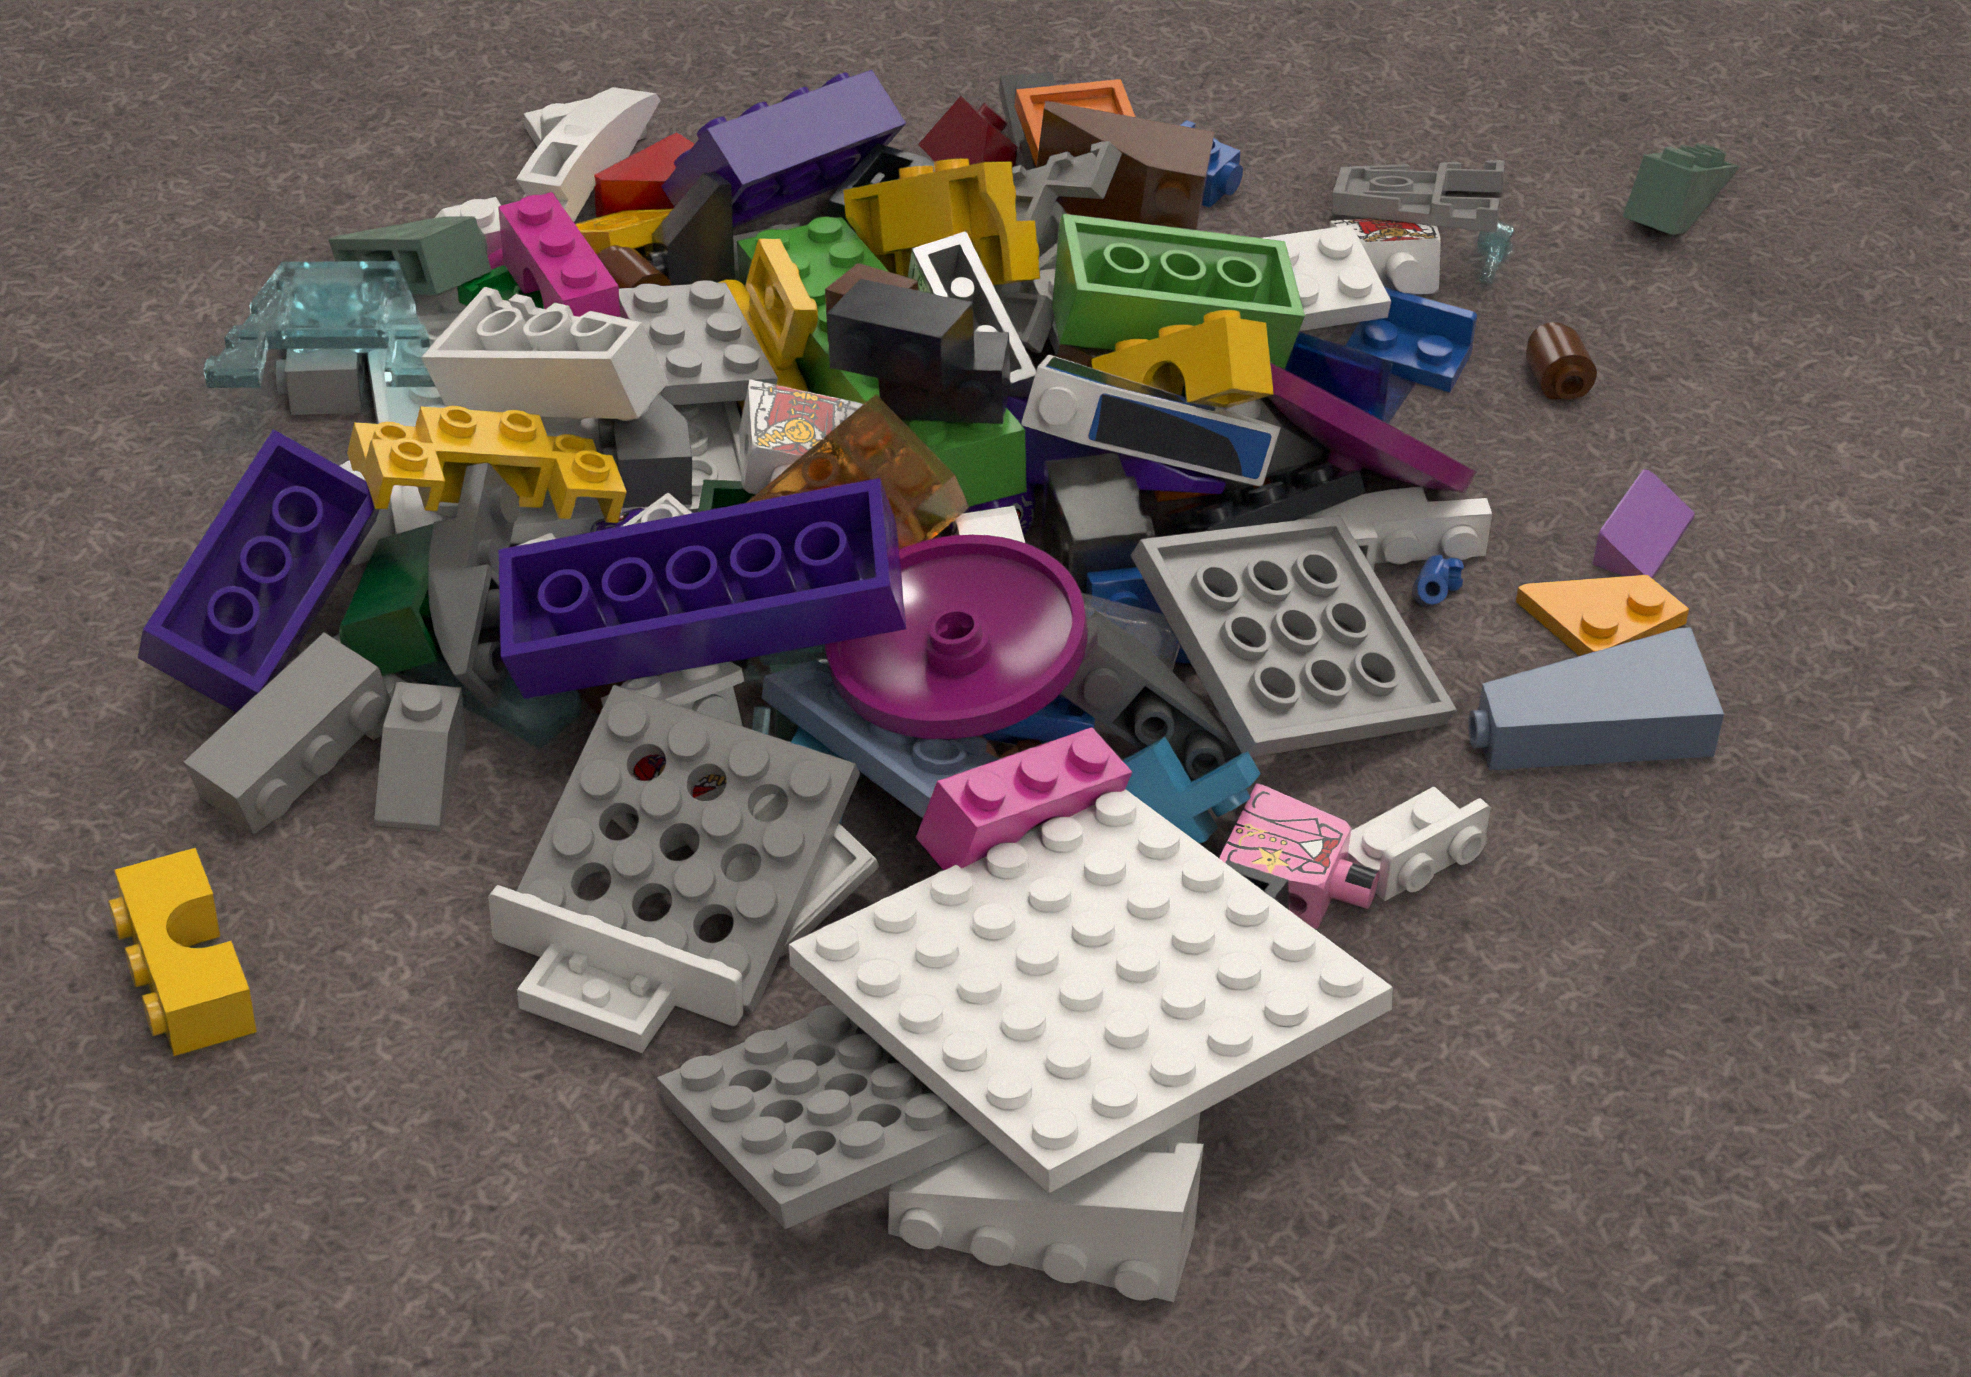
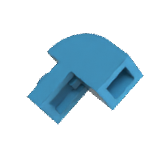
M1166 737L1122 760L1132 771L1125 789L1199 844L1206 841L1218 828L1208 809L1212 808L1216 817H1219L1240 806L1251 798L1246 788L1251 786L1261 774L1247 751L1191 782Z

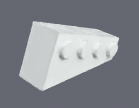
M484 287L421 357L445 406H461L469 410L494 412L520 410L528 414L540 415V417H563L574 420L610 418L630 421L639 419L640 416L644 415L650 409L653 400L668 384V379L642 322L589 311L577 317L573 315L570 306L553 303L547 309L537 308L531 297L515 294L509 301L502 300L498 290Z
M988 1142L892 1183L889 1190L888 1234L902 1237L907 1243L917 1248L932 1249L941 1246L970 1253L981 1262L993 1266H1003L1012 1263L1045 1271L1051 1278L1064 1283H1076L1083 1280L1117 1288L1120 1293L1134 1300L1159 1298L1174 1302L1194 1235L1204 1144L1177 1142L1174 1153L1144 1152L1142 1143L1048 1193L995 1145Z

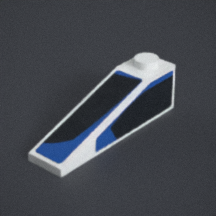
M1048 355L1037 368L1021 423L1023 426L1080 444L1260 487L1264 484L1281 429L1279 426L1215 406L1188 403L1186 397L1052 355Z

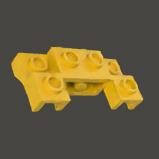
M969 159L941 160L934 162L935 172L933 166L906 167L899 169L900 179L843 190L846 219L854 228L859 238L891 273L908 277L912 248L966 231L993 285H1005L1040 279L1039 246L1037 243L1035 220L1017 221L1016 190L1013 183L1012 162H983L969 165Z
M454 405L445 408L420 406L415 426H403L395 422H381L379 424L354 422L347 451L352 470L360 472L366 480L375 509L388 510L394 485L417 487L425 511H438L440 502L459 503L466 467L487 462L520 497L519 507L542 508L548 488L558 518L571 519L577 497H594L599 503L605 522L618 523L627 493L613 456L598 453L593 439L582 438L573 434L547 436L540 415L528 414L520 410L494 412L469 410L465 407Z

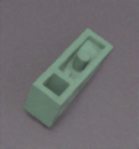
M443 216L337 235L328 239L336 265L365 264L368 293L438 295L492 271L487 256V241L484 233L478 227L475 216Z

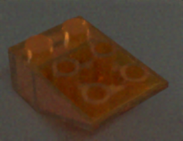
M877 394L871 397L747 502L880 478L896 520L899 550L933 539L969 508L955 474Z

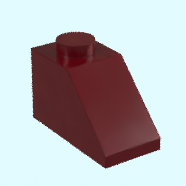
M962 96L955 101L918 144L934 162L949 159H969V165L983 162H1012V167H1015L1018 147L1002 132L1008 125V122L987 103L984 102L977 109Z

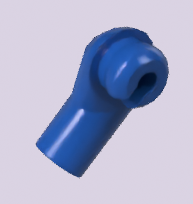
M1442 554L1429 557L1413 584L1412 597L1414 601L1420 606L1430 607L1443 601L1447 596L1448 590H1459L1463 585V579L1461 578V571L1464 569L1463 562L1458 558L1443 559Z

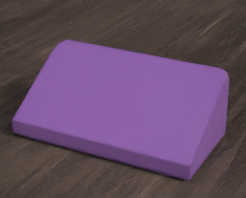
M1643 469L1601 528L1597 538L1593 565L1622 576L1649 575L1653 579L1693 521L1695 512L1655 474L1647 469Z

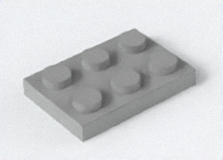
M701 280L691 285L659 286L656 284H641L636 288L619 289L620 317L642 322L668 379V384L659 394L671 405L742 401L746 399L749 380L777 385L778 378L726 282L716 283Z

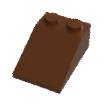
M1046 101L1036 168L1047 165L1050 156L1068 151L1073 157L1091 153L1092 144L1108 141L1122 155L1104 199L1059 196L1056 201L1063 207L1065 212L1070 215L1197 230L1215 132Z

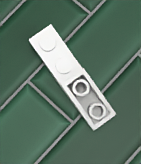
M612 87L594 95L577 106L544 138L516 178V181L525 192L524 197L553 192L574 222L596 185L594 175L629 157L661 101L657 94Z
M1421 486L1363 494L1298 520L1340 515L1374 571L1375 563L1406 564L1411 561L1427 560L1429 557L1442 554L1443 559L1458 558L1460 560L1485 556L1492 512L1487 498L1427 502L1423 487ZM1314 579L1317 582L1324 583L1322 580Z

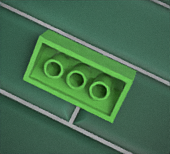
M1062 214L1052 301L1059 344L1073 345L1084 349L1115 350V344L1120 341L1130 339L1152 340L1159 337L1158 331L1161 328L1172 325L1196 326L1204 323L1203 316L1207 313L1220 310H1236L1240 312L1241 319L1266 323L1270 362L1285 369L1305 318L1285 241Z

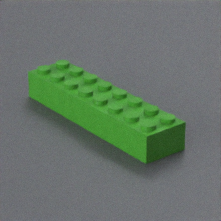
M820 217L812 220L808 225L787 230L768 229L759 232L756 237L737 241L739 280L744 285L747 281L758 239H780L792 263L797 265L800 279L810 298H813L816 302L818 322L815 331L808 336L803 356L797 357L795 361L806 384L813 393L864 404L856 435L858 450L871 467L880 472L900 504L914 521L1027 492L1025 429L1007 408L1003 424L880 420L878 378L830 368L825 288L857 263L889 272L842 217Z

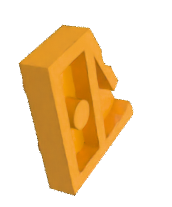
M1649 575L1529 583L1519 586L1516 596V602L1579 656L1674 630L1686 624L1689 608Z

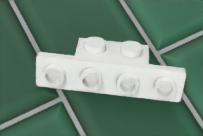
M499 885L488 896L492 937L497 942L540 957L517 989L518 1005L522 1010L640 1053L644 1052L674 1006L730 1026H736L743 1016L742 974L720 961L702 958L666 945L658 939L640 936L604 923L594 916L581 915L542 901L534 895L522 894Z

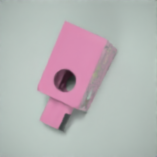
M1256 783L1250 795L1251 798L1247 801L1219 859L1223 862L1229 860L1288 879L1289 911L1312 928H1319L1332 898L1368 909L1377 889L1380 872L1379 870L1347 861L1352 829L1345 820Z

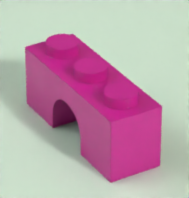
M553 192L543 195L526 196L520 201L498 206L503 263L524 294L540 290L544 309H547L553 303L568 305L573 315L577 317L589 311L620 317L618 284Z
M1091 727L937 781L916 839L943 870L954 865L962 869L987 857L988 851L997 844L1020 841L1038 823L1041 825L1056 817H1070L1095 805L1096 800L1105 793L1124 791L1132 771Z

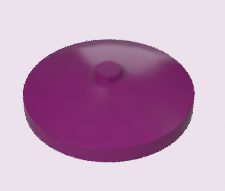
M1270 362L1274 395L1267 396V398L1291 422L1321 445L1331 450L1326 461L1333 463V465L1344 471L1360 470L1361 472L1364 467L1372 472L1408 484L1435 490L1466 493L1477 473L1475 470Z
M974 534L953 535L922 541L899 550L906 630L825 644L831 677L838 693L849 707L865 720L878 727L905 736L923 739H959L991 733L1009 727L1033 715L1053 701L1071 682L1082 663L1087 647L1088 627L1084 600L1075 579L1052 556L1032 545L1005 537Z

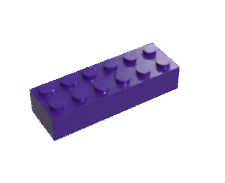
M880 478L498 550L501 659L524 699L907 629L897 524Z

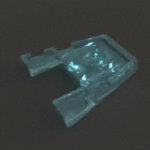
M398 261L281 262L250 303V316L243 325H233L224 337L225 349L219 357L211 355L203 368L206 388H261L267 353L270 349H291L297 353H309L317 349H350L357 353L387 349L384 367L387 387H436L421 358L430 348L429 336L425 326L421 325L414 299Z

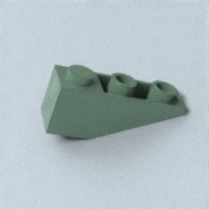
M1696 143L1695 147L1680 145L1679 149L1665 147L1663 152L1644 154L1623 217L1671 235L1686 233L1736 173L1739 166L1724 161L1725 151L1701 143Z

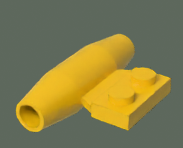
M758 239L746 284L744 285L737 280H724L718 283L726 282L778 378L777 385L808 392L806 381L795 359L803 356L808 336L817 327V305L815 300L810 298L800 279L798 267L795 263H792L781 240ZM745 400L737 401L743 412Z

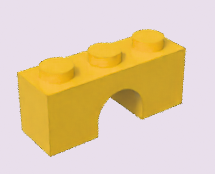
M1220 310L1207 313L1203 316L1204 323L1196 326L1172 325L1161 328L1158 331L1159 337L1152 340L1130 339L1120 341L1115 344V352L1092 359L1093 369L1181 396L1185 383L1188 403L1230 408L1274 395L1266 323L1241 319L1240 312L1236 310Z
M196 848L115 869L120 897L108 900L109 910L118 940L132 937L134 945L125 947V955L135 987L149 985L151 993L142 995V1003L152 1036L166 1033L173 1055L176 1056L256 1033L250 989L232 942L228 941L206 948H189L197 943L220 937L213 892Z

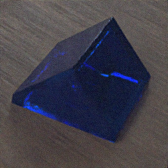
M1300 331L1284 369L1387 424L1415 385V381L1392 361Z

